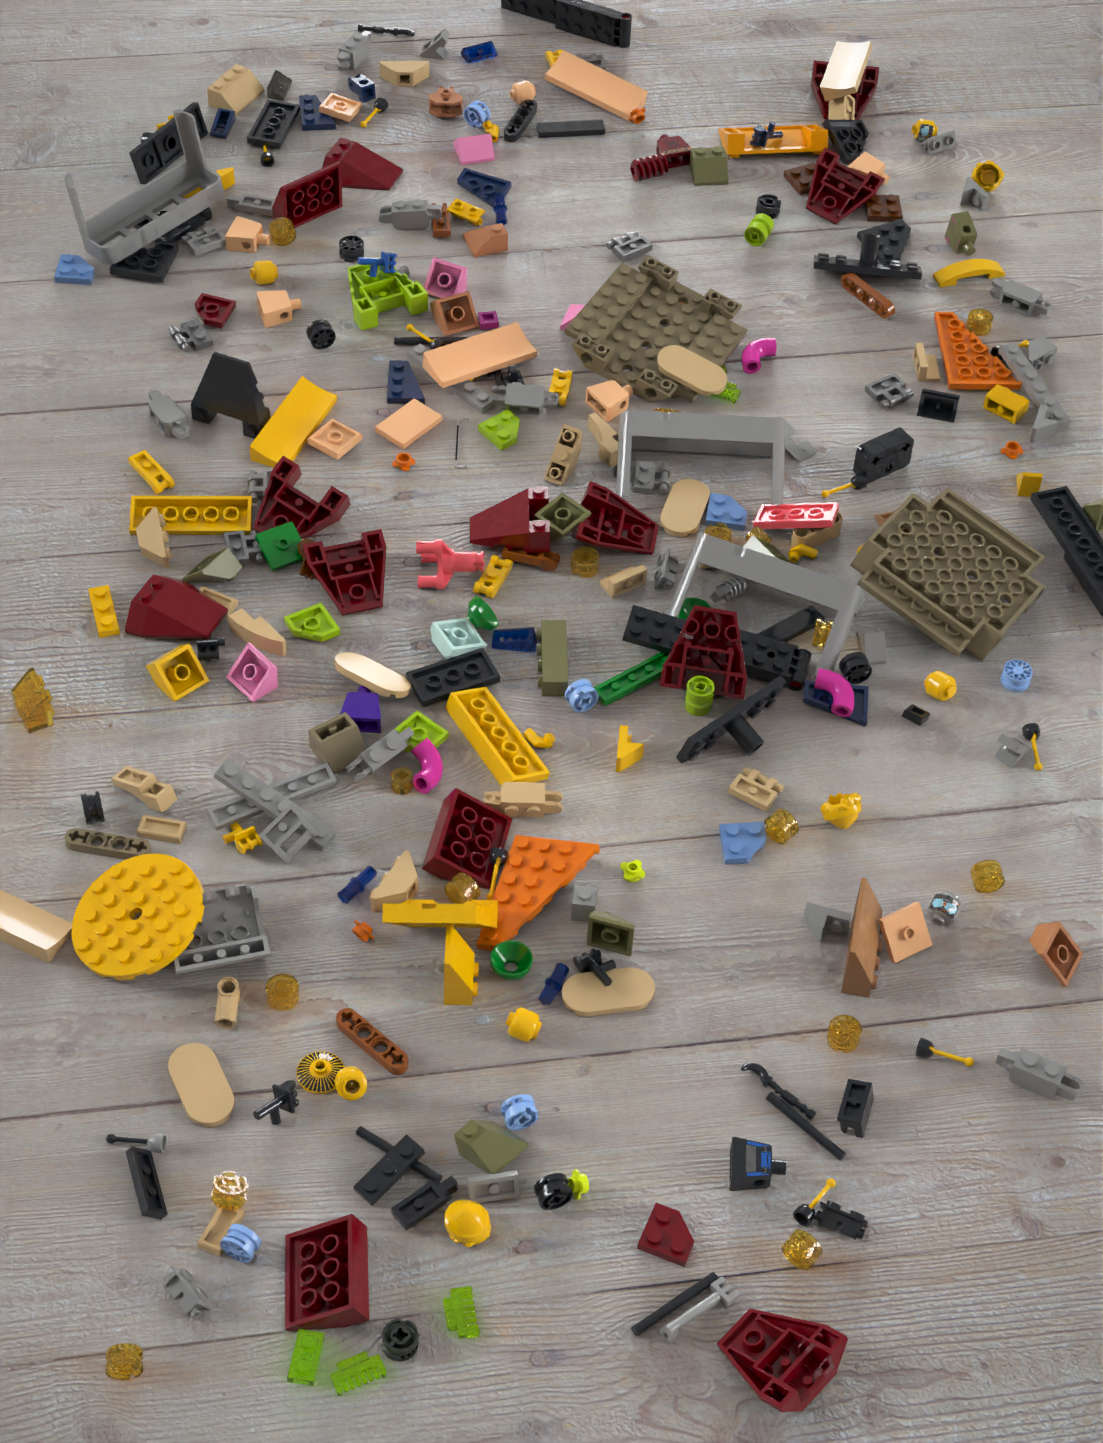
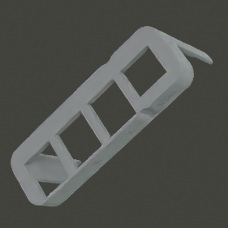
M180 109L173 111L185 162L86 221L83 217L72 176L70 173L65 175V184L87 253L104 264H115L139 250L143 245L151 243L224 197L220 175L206 166L194 115ZM198 187L204 189L187 200L182 198ZM172 203L177 205L161 216L155 214ZM145 219L151 221L133 233L129 231L130 228ZM119 235L123 237V239L111 246H102Z
M626 410L620 413L616 494L618 496L629 497L631 450L773 457L771 505L779 506L783 504L785 421L783 419L680 412L666 413L644 410Z
M698 532L668 615L679 616L698 563H702L838 611L814 676H817L819 668L834 671L853 618L858 616L865 598L864 591L853 584Z

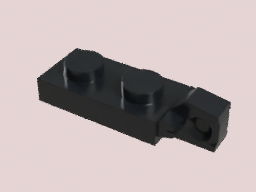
M450 1176L441 1183L439 1181H430L393 1206L391 1213L407 1231L451 1200V1195L458 1190V1182L453 1176Z

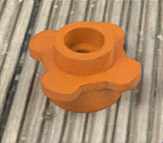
M645 108L632 110L630 112L631 116L628 118L629 122L639 124L644 121Z
M1008 441L1005 448H1001L1000 452L1008 458L1015 460L1019 454H1023V449L1018 442Z
M402 452L397 454L396 461L392 462V466L398 467L402 471H409L410 466L415 464V459L409 453Z
M354 921L356 926L352 929V932L363 942H366L369 938L371 940L375 939L371 933L373 929L363 921L360 924L358 921Z

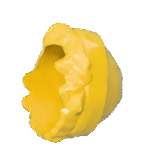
M987 160L983 163H977L972 171L971 178L986 192H991L1002 182L1004 172L993 161Z
M837 793L836 796L829 795L828 801L820 807L823 819L840 829L849 828L856 821L859 812L862 810L860 794L850 793L843 795Z
M458 1200L451 1203L446 1209L444 1225L450 1238L456 1244L462 1243L464 1247L470 1248L473 1245L484 1242L490 1236V1218L486 1209L479 1203L471 1200Z

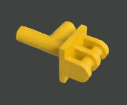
M234 823L230 825L233 831L222 836L225 844L235 840L237 852L241 854L246 853L245 850H253L256 845L259 847L263 845L262 839L257 834L254 826L244 830L239 823Z

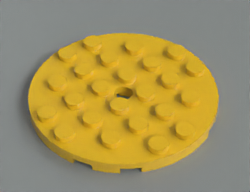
M143 854L126 859L110 867L92 882L91 886L82 896L73 917L72 942L80 960L95 974L101 977H112L116 980H133L134 976L145 973L150 975L170 964L193 940V932L197 924L202 921L205 907L203 905L204 891L198 877L186 863L165 854ZM135 912H142V915L138 919L133 920L135 917Z

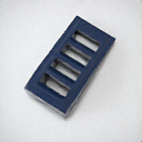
M218 108L210 136L227 139L236 119L234 110Z

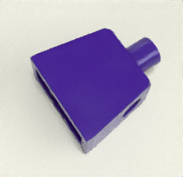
M360 686L358 692L347 693L340 714L346 712L356 723L360 732L381 733L378 694L371 693V690L364 686Z

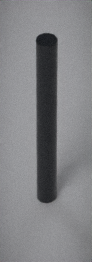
M394 337V345L430 344L422 337ZM428 337V338H430L431 340H433L434 338H439V339L443 340L444 342H446V344H451V343H454V342H457V341L466 339V338H468V337Z
M773 1092L767 1095V1101L839 1161L845 1157L846 1153L777 1095Z
M362 1126L356 1131L357 1136L385 1153H388L394 1147ZM419 1161L411 1167V1169L433 1182H440L443 1176Z
M714 1272L710 1273L632 1326L631 1330L634 1335H640L710 1287L711 1283L718 1279V1276Z

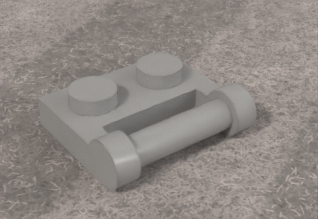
M290 804L259 836L289 864L293 860L292 857L313 836L316 837L320 831L293 804ZM304 825L307 830L284 851L281 847Z

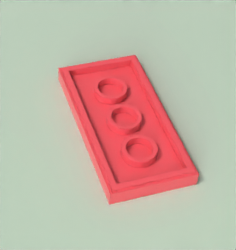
M839 503L761 505L753 522L754 529L833 527L839 512Z

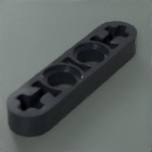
M529 99L521 104L504 129L503 138L505 141L516 142L537 113L536 101Z

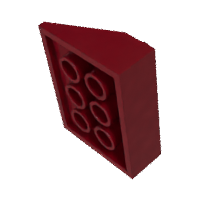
M338 161L281 186L272 207L273 222L284 232H287L342 207L341 162Z
M455 788L443 800L421 869L443 880L490 890L494 865L491 864L489 859L490 850L492 848L504 849L513 818Z
M349 1214L285 1235V1329L287 1331L344 1328L369 1321L367 1226L353 1214Z

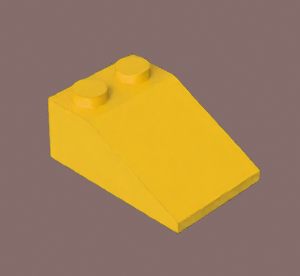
M450 924L446 925L444 1005L472 1006L473 996L478 995V982H474V977H478L479 963H474L475 953Z

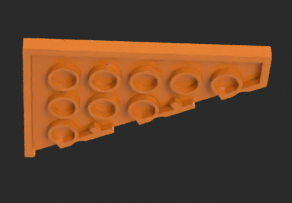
M935 312L934 321L948 389L992 390L998 384L1009 390H1021L1022 382H1018L1012 376V372L1005 367L997 356L993 357L988 352L989 348L973 332L970 333L965 328V324L958 319L954 312Z
M515 835L492 900H498L497 928H482L476 942L477 948L492 951L501 942L513 939L518 934V930L527 921L530 922L542 910L543 906L553 899L552 896L561 887L565 888L576 877V874L587 866L586 862L595 853L599 854V844Z

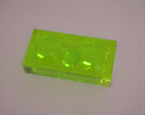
M304 1329L298 1330L287 1382L314 1386L325 1333Z

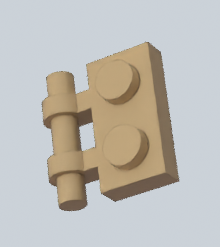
M745 767L742 774L739 773L729 786L728 793L766 812L776 800L777 793H782L784 785L778 783V780L772 777L768 778L762 775L756 769L752 770Z

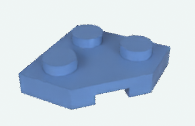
M61 254L54 276L55 283L91 285L95 274L94 267L79 255Z
M711 493L705 526L744 531L747 511L731 496Z
M763 822L719 824L725 864L748 863L753 858V855L766 845L767 838Z

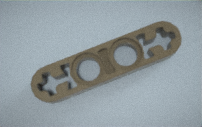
M80 828L68 830L64 837L67 848L77 852L125 860L143 854H152L150 843L140 838ZM95 840L103 841L100 846L91 845ZM116 844L125 845V847L121 850H116L113 848Z

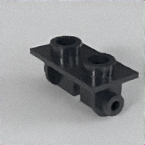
M827 1200V1203L820 1201V1207L823 1208V1211L818 1210L814 1220L819 1221V1225L835 1231L838 1222H840L842 1227L839 1233L854 1240L857 1238L862 1240L865 1230L861 1229L862 1225L868 1227V1221L864 1220V1215L851 1210L850 1214L840 1210L842 1206Z

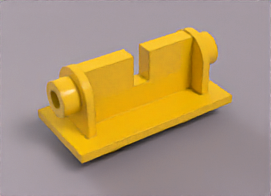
M457 198L446 209L452 216L463 220L467 219L468 222L475 226H481L483 223L481 216L485 213V210Z

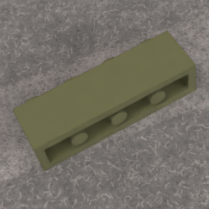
M541 620V628H537V641H541V644H537V656H541V659L537 660V672H541V675H538V687H542V696H565V691L568 688L566 620Z

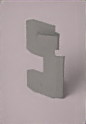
M784 420L785 450L797 461H804L814 455L817 450L808 441L795 445L788 438L796 430Z

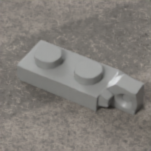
M242 194V196L228 195L226 199L227 208L269 216L273 215L272 207L275 199Z

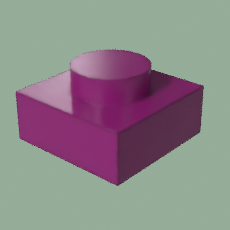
M496 311L478 312L481 330L499 328Z

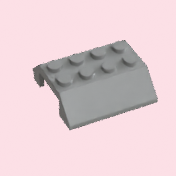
M250 883L234 885L235 894L230 895L229 886L210 890L212 899H207L206 891H204L203 905L205 907L202 921L197 924L193 932V940L173 960L176 974L271 956L267 936L264 934L255 887L251 888Z

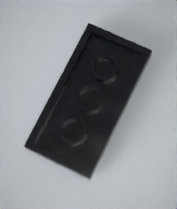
M268 99L247 136V143L280 149L300 112V105Z
M480 648L406 672V679L410 682L411 688L422 707L449 699L452 692L481 688L500 682V675L484 648Z

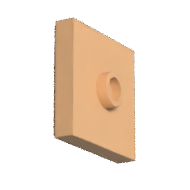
M330 93L319 106V112L351 122L360 111L362 103Z
M332 418L307 440L309 445L339 460L362 440V434Z
M914 902L878 920L892 963H897L932 946L922 908L918 902Z

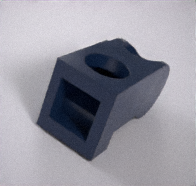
M363 74L348 78L350 90L359 95L360 101L366 102L376 98L375 83Z

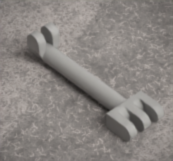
M720 1277L711 1283L709 1290L713 1294L660 1329V1333L663 1336H668L667 1340L670 1344L677 1340L680 1328L718 1302H721L727 1308L739 1299L740 1295L737 1291L728 1296L733 1290L730 1284L721 1288L726 1283L724 1277Z

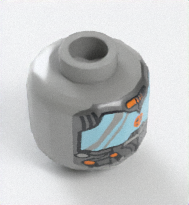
M950 891L936 893L928 907V914L932 918L931 920L939 926L953 924L962 908L959 897Z

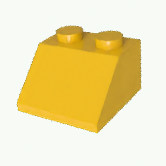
M190 644L181 645L146 665L155 684L174 702L210 681Z

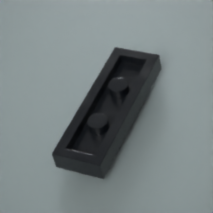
M406 1134L353 1186L354 1191L373 1206L425 1154L424 1149Z
M131 1146L126 1151V1156L141 1214L145 1217L162 1220L168 1213L152 1152Z

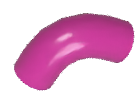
M775 338L757 339L745 347L741 356L744 372L748 374L756 373L761 368V357L776 356L777 346Z
M819 668L814 688L825 690L833 696L831 710L835 715L840 717L851 716L854 708V691L850 683L838 673Z
M426 738L411 750L421 765V771L413 777V785L422 794L429 793L436 787L442 778L443 772L441 756L430 739Z

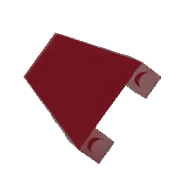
M814 60L811 88L823 119H828L829 100L825 101L820 85L829 62ZM866 66L857 93L850 94L855 98L854 120H859L876 93L879 67Z
M282 456L270 473V480L265 489L264 498L259 507L253 530L261 533L292 521L301 539L309 538L341 519L351 505L349 497L331 486L319 503L293 487L302 475L300 467L285 456Z
M548 487L527 488L470 517V543L495 547V544L505 545L509 550H513V547L524 548V552L529 553L551 552L550 522L543 520L529 521V519H535L534 515L549 504Z

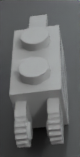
M400 200L393 202L392 206H382L379 222L384 224L393 223L394 227L398 230L426 228L429 225V220L442 218L441 205L428 204V200Z
M999 278L992 281L994 288H991L990 294L1000 299L999 304L1002 307L1026 317L1032 316L1034 312L1047 315L1051 310L1052 304L1041 298L1042 292L1011 279L1008 282Z
M158 390L150 391V419L165 437L171 438L176 436L179 440L190 437V430L187 426L188 417L184 411L182 412L179 409L176 401H173L168 395L163 396Z
M410 727L401 733L397 730H392L363 751L356 760L345 768L348 772L355 769L357 765L363 768L364 771L358 773L354 778L356 782H359L367 775L371 776L404 751L408 746L406 741L414 735V732Z
M1001 1048L995 1063L1004 1067L1010 1073L1009 1080L1013 1084L1047 1099H1054L1055 1095L1072 1101L1077 1096L1074 1089H1079L1082 1085L1079 1078L1066 1072L1067 1067L1024 1048H1021L1020 1052H1011Z

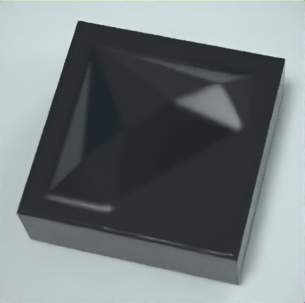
M913 704L907 707L902 714V717L919 726L925 723L930 716L929 712Z

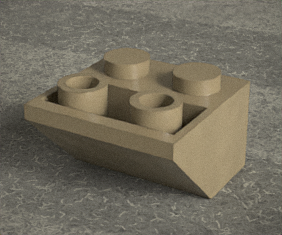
M346 712L308 730L309 747L323 764L328 763L333 774L345 769L346 766L356 760L367 749L358 726Z

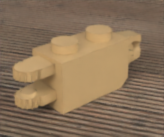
M505 782L501 785V791L484 792V803L496 810H500V812L509 817H544L545 813H560L563 808L562 804L559 803L563 799L562 793L545 790V783Z

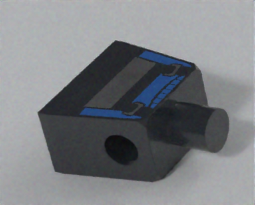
M732 1137L729 1191L767 1189L770 1187L772 1174H786V1160L772 1159L771 1145Z

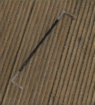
M465 417V418H463V419H461V420L458 419V423H457L456 454H455V467H456V468H459V467L456 466V464H457V452H458L459 421H462V420H464V419H466V418L468 419V417Z

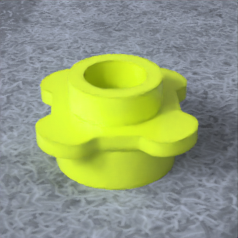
M634 860L629 863H621L620 869L623 870V878L629 882H637L644 878L645 871L641 868L642 862Z
M577 1169L573 1170L571 1178H568L569 1182L567 1185L572 1189L574 1198L578 1200L580 1199V1194L588 1192L589 1181L584 1173L580 1174Z

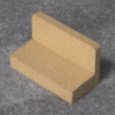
M846 95L829 100L828 119L854 120L855 98L851 95Z
M916 343L913 360L917 380L940 381L936 355L925 354L923 343Z
M644 565L636 568L631 566L601 579L600 585L611 598L617 597L646 584L647 569Z

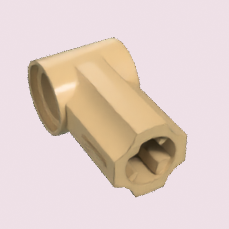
M225 977L217 985L218 999L215 1025L221 1028H231L236 1026L238 1003L241 998L238 981L233 977Z

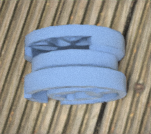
M479 100L473 101L463 112L466 122L472 127L476 126V128L481 127L490 118L489 108Z
M1010 660L1003 667L1001 683L1007 690L1022 692L1029 687L1033 670L1025 661Z
M587 679L575 681L565 691V698L575 712L589 710L596 704L599 697L595 688H592V684Z
M515 1095L508 1098L501 1105V1113L505 1118L506 1127L510 1130L525 1129L538 1120L539 1114L531 1095Z
M232 1224L227 1231L228 1235H225L220 1241V1246L233 1259L249 1263L254 1256V1251L259 1249L261 1240L249 1228L240 1224Z

